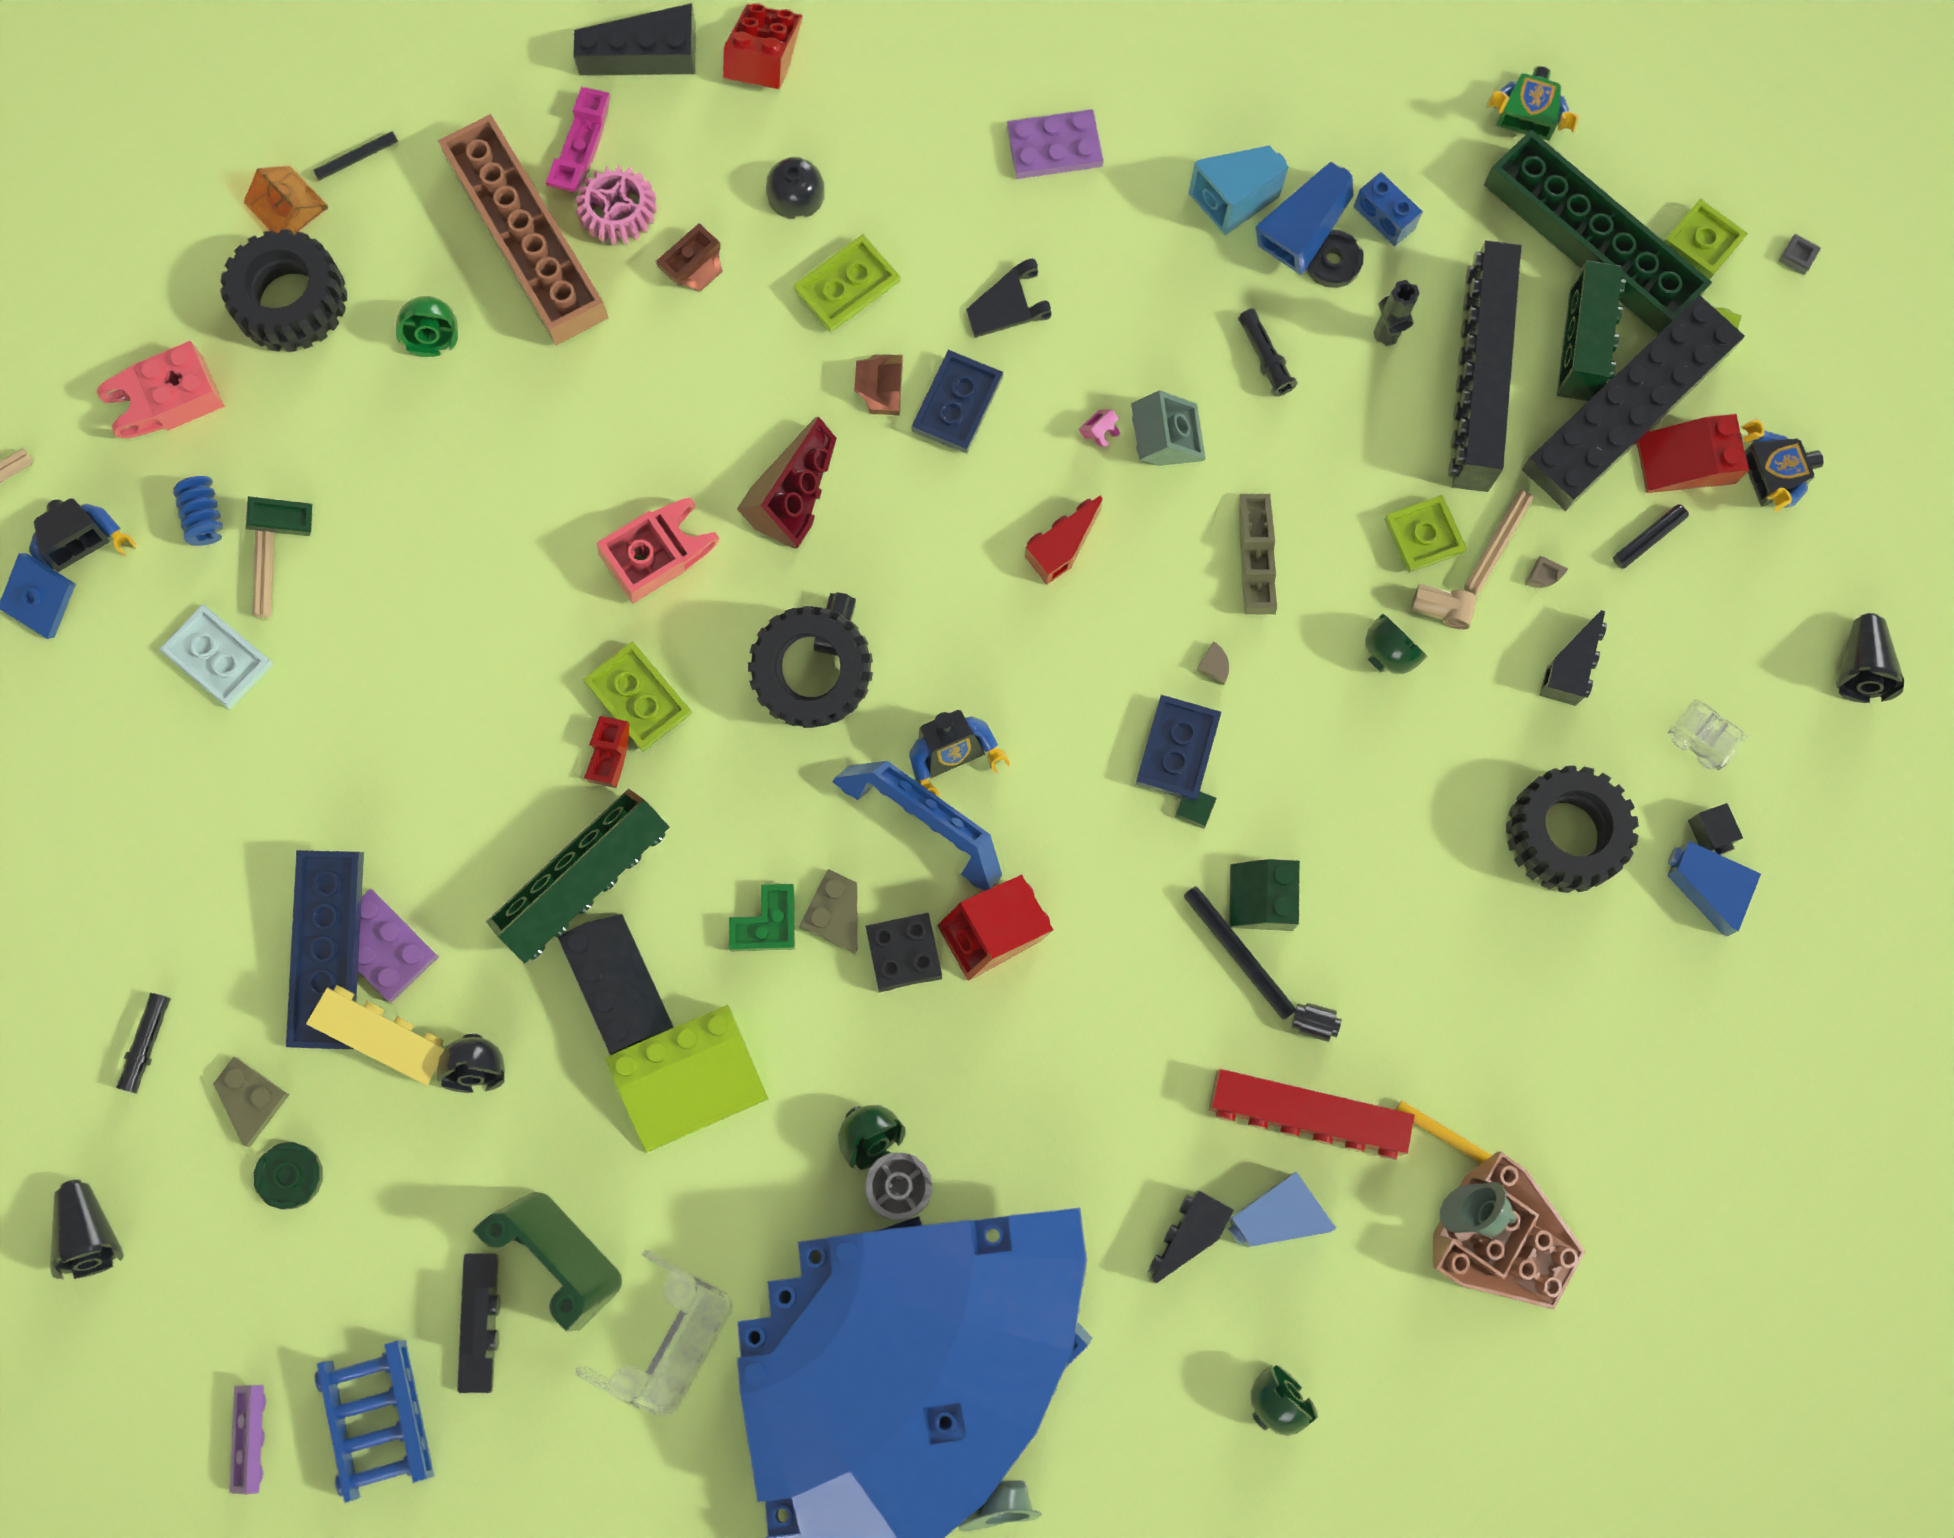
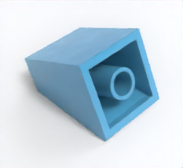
M1270 145L1199 159L1194 164L1188 193L1222 233L1227 235L1280 197L1288 170L1287 162Z

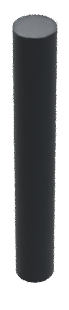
M391 131L313 171L320 181L397 143L398 140L394 132Z

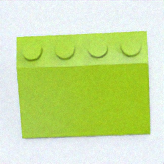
M725 1005L605 1057L616 1088L646 1153L769 1100L729 1005Z

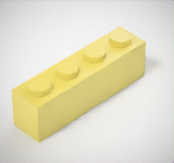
M336 985L334 990L327 987L307 1021V1025L426 1086L429 1084L437 1069L439 1057L445 1049L441 1046L444 1040L427 1031L424 1036L413 1032L414 1025L396 1016L394 1021L382 1016L384 1009L369 1001H366L364 1006L353 1001L352 998L355 994Z

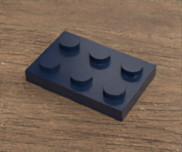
M948 350L911 426L912 432L967 454L1003 379L1004 372Z
M1161 694L1135 785L1196 802L1222 712Z

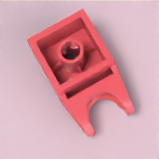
M191 340L130 366L103 382L97 389L99 399L104 403L130 401L128 410L112 424L114 435L118 438L138 437L165 428L169 431L225 407L203 355Z
M692 498L681 499L653 512L648 511L597 542L598 555L632 604L685 573L718 544L720 538L716 532L692 537L680 530V524L696 508ZM641 555L642 558L647 556V559L637 560L636 556Z

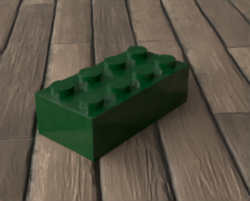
M1587 260L1571 285L1556 396L1589 401L1606 385L1608 379L1613 378L1616 361H1612V355L1616 351L1619 342V334L1615 333L1616 324H1619L1622 316V306H1618L1619 297H1622L1626 280L1622 279L1623 266Z

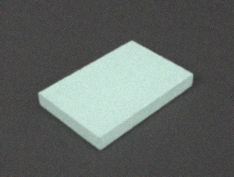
M204 604L159 648L162 653L229 710L274 664Z

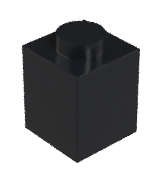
M1728 803L1698 813L1688 820L1699 846L1712 852L1715 851L1719 855L1734 850L1733 844L1743 839Z

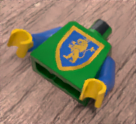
M1543 66L1535 67L1532 75L1521 74L1517 82H1509L1500 90L1493 91L1486 105L1487 108L1494 107L1498 109V113L1501 114L1496 126L1527 134L1532 130L1543 140L1550 141L1557 125L1558 131L1568 128L1572 133H1575L1579 116L1569 111L1565 97L1561 95V85L1549 80L1551 71Z

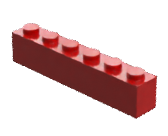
M1219 1069L1216 1072L1208 1110L1216 1112L1215 1117L1221 1120L1235 1122V1118L1238 1117L1248 1120V1126L1267 1129L1268 1125L1280 1127V1133L1294 1137H1300V1132L1313 1135L1312 1140L1318 1143L1332 1145L1333 1140L1344 1142L1345 1148L1357 1152H1365V1148L1378 1150L1377 1156L1391 1160H1397L1398 1155L1408 1154L1415 1114L1224 1069Z

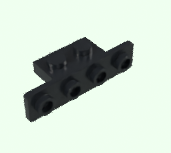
M467 1253L463 1258L458 1393H491L493 1391L494 1354L499 1346L496 1315H499L501 1306L500 1295L497 1294L499 1256L496 1253Z

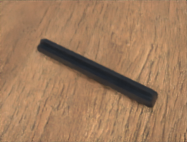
M1196 886L1187 891L1184 895L1185 900L1280 1018L1285 1020L1296 1011L1295 1006L1206 896Z

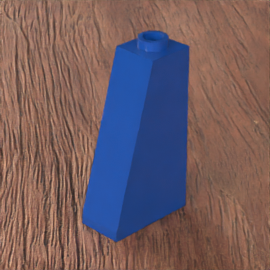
M1330 161L1255 226L1258 247L1299 275L1305 272L1354 196L1352 174L1346 168H1341Z

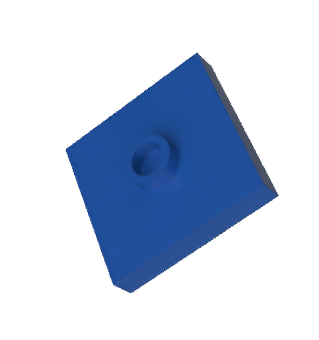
M19 553L1 597L0 610L46 639L55 638L76 584L31 555Z

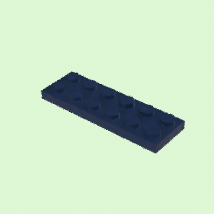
M296 850L286 1034L287 1048L354 1049L306 1023L327 987L334 990L336 985L352 992L355 994L352 1000L356 1002L364 852Z

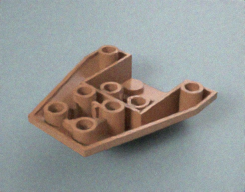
M1497 1151L1467 1174L1459 1187L1468 1184L1498 1182L1505 1188L1506 1198L1511 1204L1512 1212L1517 1217L1516 1222L1509 1223L1502 1232L1495 1236H1483L1475 1232H1449L1442 1226L1440 1221L1433 1233V1268L1460 1286L1555 1309L1585 1250L1529 1172L1504 1153Z

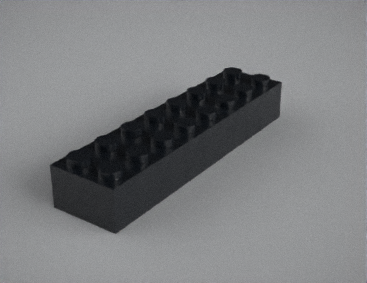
M1485 240L1481 250L1475 252L1472 266L1469 265L1467 268L1465 283L1470 284L1469 293L1466 292L1463 302V310L1467 311V320H1463L1461 327V338H1465L1464 347H1461L1458 357V365L1463 366L1462 374L1458 375L1456 382V392L1460 393V401L1456 402L1453 413V420H1457L1458 423L1457 430L1453 431L1451 438V448H1455V458H1451L1448 475L1453 477L1452 488L1489 492L1504 468L1522 247L1519 244Z
M1700 295L1528 458L1522 471L1567 511L1737 348L1745 335Z

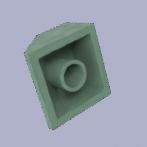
M1160 390L1131 403L1132 422L1135 427L1136 450L1139 460L1157 466L1205 460L1197 403Z

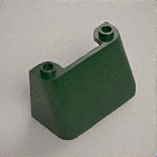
M533 1192L492 1213L472 1230L483 1243L492 1248L505 1247L511 1241H517L521 1245H525L562 1284V1287L551 1298L549 1308L554 1320L565 1331H580L621 1289L622 1276L618 1269L564 1211L544 1193Z

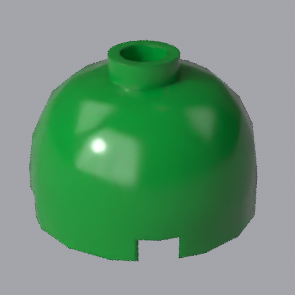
M419 296L409 300L401 307L396 320V337L399 343L401 340L406 345L408 352L422 357H436L441 355L439 350H445L449 347L450 351L457 343V319L449 305L441 299L432 296Z

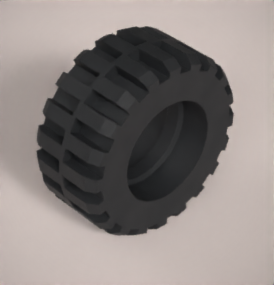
M280 229V233H275L274 230L265 231L261 237L257 238L256 235L248 239L249 243L245 246L240 244L234 250L236 255L233 258L229 257L224 265L227 272L223 271L221 274L220 282L223 287L220 292L228 313L247 337H250L259 346L266 345L269 350L278 352L283 347L286 352H294L300 346H303L304 349L312 347V342L318 339L323 341L328 337L326 333L330 329L334 331L339 325L337 317L344 315L346 306L343 302L347 300V290L344 287L346 284L328 250H325L318 240L310 239L308 234L296 232L294 235L292 230ZM288 274H300L309 277L306 290L292 304L280 308L261 306L263 292L275 279Z
M814 606L791 608L785 610V613L770 619V623L765 628L762 627L758 632V639L755 644L751 645L749 652L752 653L751 662H748V672H751L752 680L749 682L752 690H756L759 696L757 700L761 706H766L770 710V715L776 719L784 720L785 724L802 726L803 728H814L836 723L844 719L849 713H852L858 707L860 701L865 698L868 692L869 681H872L873 672H871V663H873L872 653H869L868 642L865 636H862L859 632V628L852 621L846 619L844 615L836 611ZM806 637H817L828 642L835 649L840 661V674L837 682L827 693L817 697H806L794 692L787 685L782 673V661L785 652L794 642Z
M1575 765L1565 766L1561 770L1554 768L1547 771L1543 776L1536 778L1517 796V801L1511 806L1508 813L1511 820L1506 823V833L1512 834V838L1507 843L1509 850H1516L1518 854L1514 861L1518 867L1523 864L1529 870L1525 875L1532 881L1538 877L1543 880L1541 886L1547 889L1557 886L1559 892L1570 893L1574 889L1577 892H1583L1594 886L1597 887L1615 876L1623 869V865L1630 861L1634 854L1631 848L1637 845L1639 837L1637 833H1633V830L1639 827L1638 817L1631 815L1630 811L1635 807L1631 799L1626 801L1622 796L1625 790L1620 784L1615 787L1610 784L1611 777L1605 773L1596 776L1594 775L1595 770L1593 768L1585 766L1580 771H1577ZM1556 803L1572 804L1581 808L1590 816L1597 830V845L1590 855L1584 857L1570 855L1553 843L1546 828V814L1551 806Z

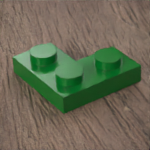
M794 884L761 885L762 917L729 918V950L731 952L795 950Z

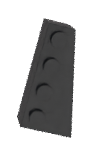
M692 3L574 30L573 56L579 76L695 74L696 21Z

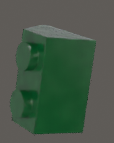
M1264 859L1231 864L1229 926L1238 929L1294 931L1299 925L1300 861Z

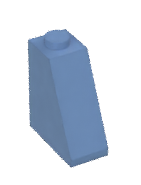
M1297 1172L1290 1174L1230 1217L1229 1222L1232 1226L1228 1228L1235 1241L1239 1245L1244 1243L1246 1247L1324 1234L1336 1229Z

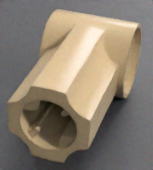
M1418 584L1412 600L1411 611L1442 619L1443 623L1448 627L1465 630L1471 626L1477 596L1464 590L1448 592Z

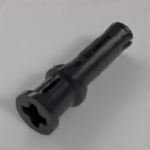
M1248 309L1242 312L1238 320L1260 359L1262 375L1267 376L1273 387L1271 389L1273 396L1277 397L1289 393L1297 386L1298 382L1296 378L1291 377L1285 364L1287 362L1285 357L1278 354L1256 310Z

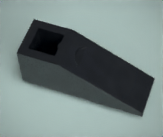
M1601 610L1546 667L1540 696L1574 706L1584 698L1589 697L1593 687V680L1589 679L1591 669L1596 668L1600 658V652L1596 651L1598 641H1602L1607 629V623L1603 622L1606 611Z
M1199 1190L1195 1191L1193 1196L1187 1194L1178 1210L1183 1216L1177 1226L1171 1224L1164 1237L1163 1242L1168 1245L1163 1255L1156 1254L1148 1269V1272L1152 1274L1149 1282L1153 1284L1158 1283L1217 1242L1234 1209Z

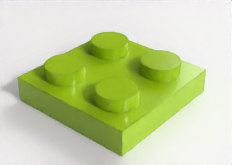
M1700 198L1664 242L1710 280L1748 233Z
M1443 495L1387 514L1384 518L1408 573L1464 554L1467 550Z

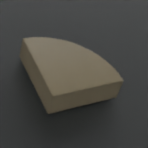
M1540 555L1525 585L1535 588L1549 587L1557 583L1567 572L1568 568Z
M1213 641L1197 670L1224 685L1229 674V661L1224 650Z

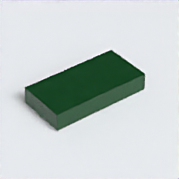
M248 496L245 529L310 536L313 504Z

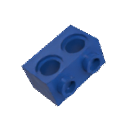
M1382 172L1378 173L1359 190L1354 204V208L1394 247L1416 229L1423 213Z

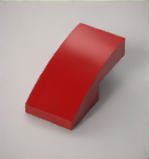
M599 716L589 743L594 748V752L584 779L589 783L617 788L628 745L630 725L628 721Z

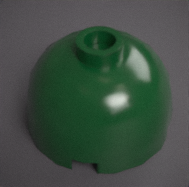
M1384 613L1373 622L1367 631L1365 645L1371 654L1367 660L1380 672L1386 668L1393 674H1404L1415 669L1428 657Z
M881 1105L857 1106L846 1114L845 1120L841 1125L838 1133L839 1148L851 1168L854 1169V1165H857L859 1170H865L872 1167L879 1158L889 1154L890 1152L887 1149L894 1142L899 1147L906 1135V1130L899 1118L892 1111Z
M1271 1364L1253 1383L1251 1404L1255 1412L1252 1416L1263 1430L1270 1428L1275 1433L1286 1436L1297 1434L1318 1418V1412L1310 1397L1305 1401L1303 1400L1299 1392L1302 1389L1300 1384L1278 1365L1273 1367Z

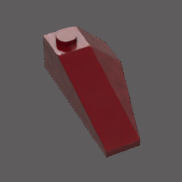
M815 417L751 486L737 508L756 531L794 549L800 546L813 525L815 516L812 514L815 500L820 499L822 489L819 486L823 472L828 471L837 440L836 436L820 417Z

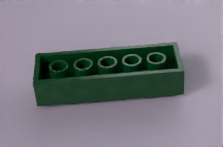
M628 788L498 909L486 923L524 964L529 960L536 959L543 953L546 948L545 945L554 936L559 937L569 928V922L578 913L583 914L591 908L595 897L602 891H608L617 883V877L626 868L631 869L638 864L642 858L641 854L647 848L659 844L664 839L665 832L670 826L645 799Z

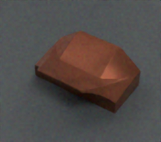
M698 223L656 260V264L677 285H686L700 292L722 273L719 259L721 245L708 230Z
M872 355L869 359L856 361L854 391L866 401L869 414L900 416L903 355Z

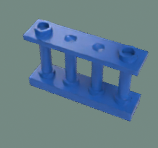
M397 1340L384 1344L386 1352L382 1353V1357L335 1370L333 1361L317 1363L318 1372H315V1384L317 1390L323 1393L339 1474L335 1477V1485L339 1496H343L344 1503L360 1498L359 1487L407 1474L408 1477H412L414 1483L434 1477L406 1340ZM384 1370L386 1373H390L393 1386L389 1388V1391L345 1404L341 1403L339 1383ZM388 1405L397 1407L400 1421H397L395 1426L348 1438L345 1418ZM397 1439L401 1442L404 1441L407 1455L403 1457V1460L355 1473L352 1452Z

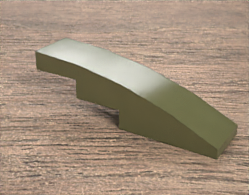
M1240 494V548L1245 614H1276L1275 534L1270 494Z

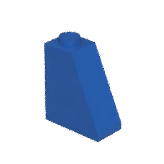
M1690 841L1679 848L1675 847L1668 859V865H1671L1667 876L1721 934L1730 936L1738 932L1761 873Z

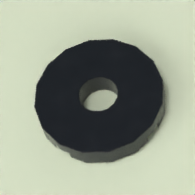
M1331 230L1308 265L1306 272L1316 283L1324 287L1339 288L1349 285L1357 278L1363 266V250L1356 243L1357 240L1352 235L1341 230ZM1330 253L1337 254L1341 258V262L1337 264L1330 263L1326 255Z

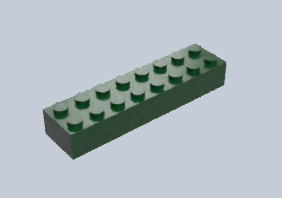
M1532 130L1492 166L1486 178L1484 186L1581 269L1587 260L1623 266L1622 279L1626 280L1624 293L1622 297H1619V301L1657 334H1660L1697 297L1703 296L1713 283Z

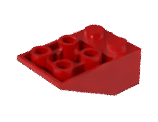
M758 3L746 4L724 45L723 78L780 90L788 73L803 15L793 13L788 9L777 10L767 8Z

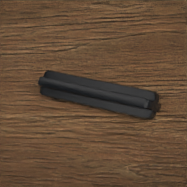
M1677 504L1613 556L1614 563L1619 568L1625 569L1689 516L1688 510L1683 505Z

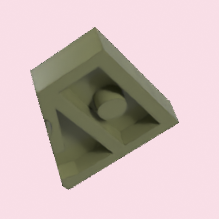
M828 869L799 926L809 933L856 954L858 950L857 882Z

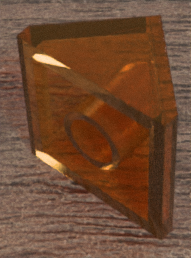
M291 166L257 168L243 201L269 230H274L275 233H280V229H289L296 234V232L329 208Z

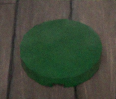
M294 1142L279 1143L273 1146L272 1149L259 1158L254 1170V1187L257 1193H259L267 1205L282 1210L297 1209L309 1203L318 1193L323 1181V1166L318 1155L309 1147Z

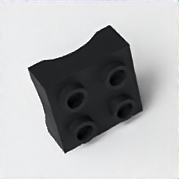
M929 912L865 926L879 993L908 985L942 979Z

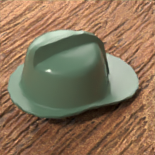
M1498 1182L1468 1184L1452 1191L1443 1201L1439 1219L1442 1226L1449 1232H1475L1483 1236H1495L1502 1232L1509 1223L1516 1222L1517 1217L1512 1212L1511 1204L1506 1198L1504 1186Z
M1001 1481L987 1502L978 1509L977 1517L961 1524L959 1530L974 1531L1008 1522L1031 1521L1040 1518L1042 1514L1039 1511L1032 1510L1027 1485L1024 1481Z

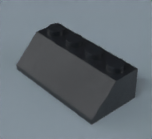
M623 914L586 922L558 937L610 1055L674 1028Z

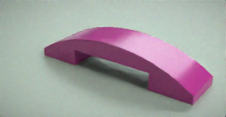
M581 86L573 108L574 120L559 159L555 158L546 180L547 186L576 192L591 167L602 136L609 107L610 93Z

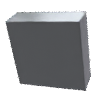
M1794 234L1778 261L1805 275L1821 247Z

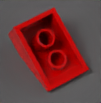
M1737 414L1707 416L1650 431L1637 443L1646 493L1736 484L1749 471Z

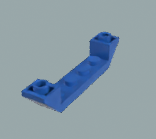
M879 761L849 765L832 781L845 794L852 796L856 800H859L874 786L882 795L888 796L902 806L907 813L916 816L927 824L931 830L941 834L959 850L969 854L971 858L961 875L968 879L975 887L986 891L992 888L1002 877L991 835L890 762Z

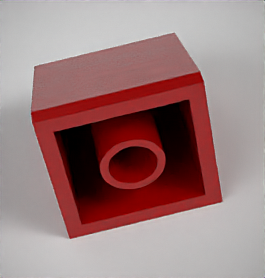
M1019 875L960 902L937 925L968 981L1036 945L1054 930L1048 915L1040 907L1032 887L1026 882L1023 875Z

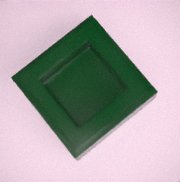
M1201 791L1196 802L1182 798L1175 817L1205 829L1217 798Z

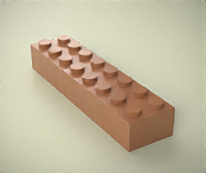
M489 114L438 140L448 164L555 346L608 319L609 317L601 297L492 115Z

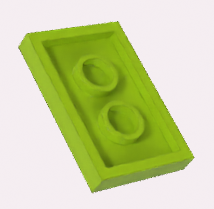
M862 234L793 285V290L828 331L832 333L901 282V279L896 270Z
M633 641L583 679L585 684L615 719L625 720L630 723L629 737L642 752L692 714L690 708Z

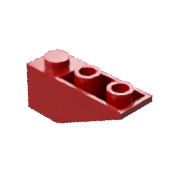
M1101 495L1094 500L1089 498L1083 501L1076 508L1074 514L1068 518L1066 515L1060 517L1052 524V529L1045 534L1037 533L1028 540L1025 558L1046 585L1072 568L1101 511L1103 502Z

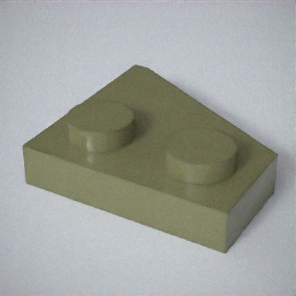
M235 1056L213 1083L241 1143L246 1147L252 1146L290 1095Z

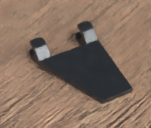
M1030 258L1016 265L966 309L975 338L1027 322L1044 321L1051 318L1050 303L1046 300L1040 301L1028 308L1020 279L1037 277L1038 266L1035 259Z

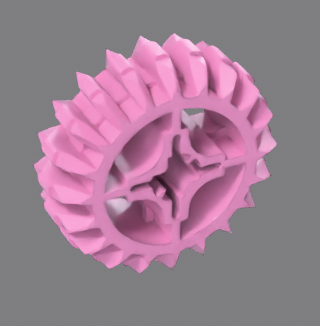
M619 165L615 171H611L606 166L605 173L600 174L595 170L594 179L585 178L586 186L579 187L578 192L580 196L576 197V205L578 207L576 212L578 218L581 219L582 227L588 230L593 238L598 236L602 243L610 238L611 243L615 246L618 239H622L627 244L628 237L633 236L638 240L639 231L648 232L647 224H654L653 214L657 213L656 196L648 180L645 181L641 173L634 175V171L630 167L623 172ZM630 192L640 199L639 204H635L632 199H629L628 195ZM595 206L600 207L601 211L604 212L603 218L594 213Z

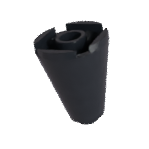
M1874 613L1863 614L1855 619L1852 624L1836 681L1839 694L1847 700L1870 703V698L1881 697V702L1898 697L1904 691V677L1887 622L1884 618Z
M81 1180L64 1182L61 1184L60 1189L54 1193L50 1259L51 1275L57 1279H64L63 1273H73V1278L77 1279L92 1276L112 1268V1260L118 1258L121 1261L123 1259V1250L91 1186L88 1183H82Z

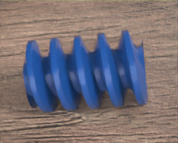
M207 476L185 478L179 481L173 488V494L176 497V507L179 509L178 516L181 520V529L184 531L183 539L192 546L213 544L222 538L217 532L223 529V524L220 521H216L221 515L218 510H214L217 508L218 502L215 499H211L215 496V490L209 488L213 484V480Z

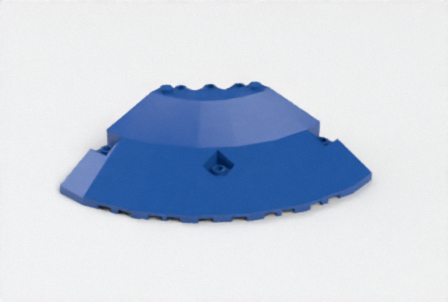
M1081 1208L864 1232L798 1242L801 1277L768 1281L771 1317L737 1321L741 1357L737 1358L740 1396L757 1501H765L768 1536L766 1538H945L987 1502L990 1495L1038 1433L1046 1410L1074 1351L1082 1287L1084 1286L1087 1267V1252ZM991 1229H996L999 1232V1239L994 1243L990 1242L987 1236ZM943 1416H948L952 1420L950 1429H944L941 1426L940 1420ZM780 1509H785L788 1512V1520L786 1522H782L778 1518V1511Z

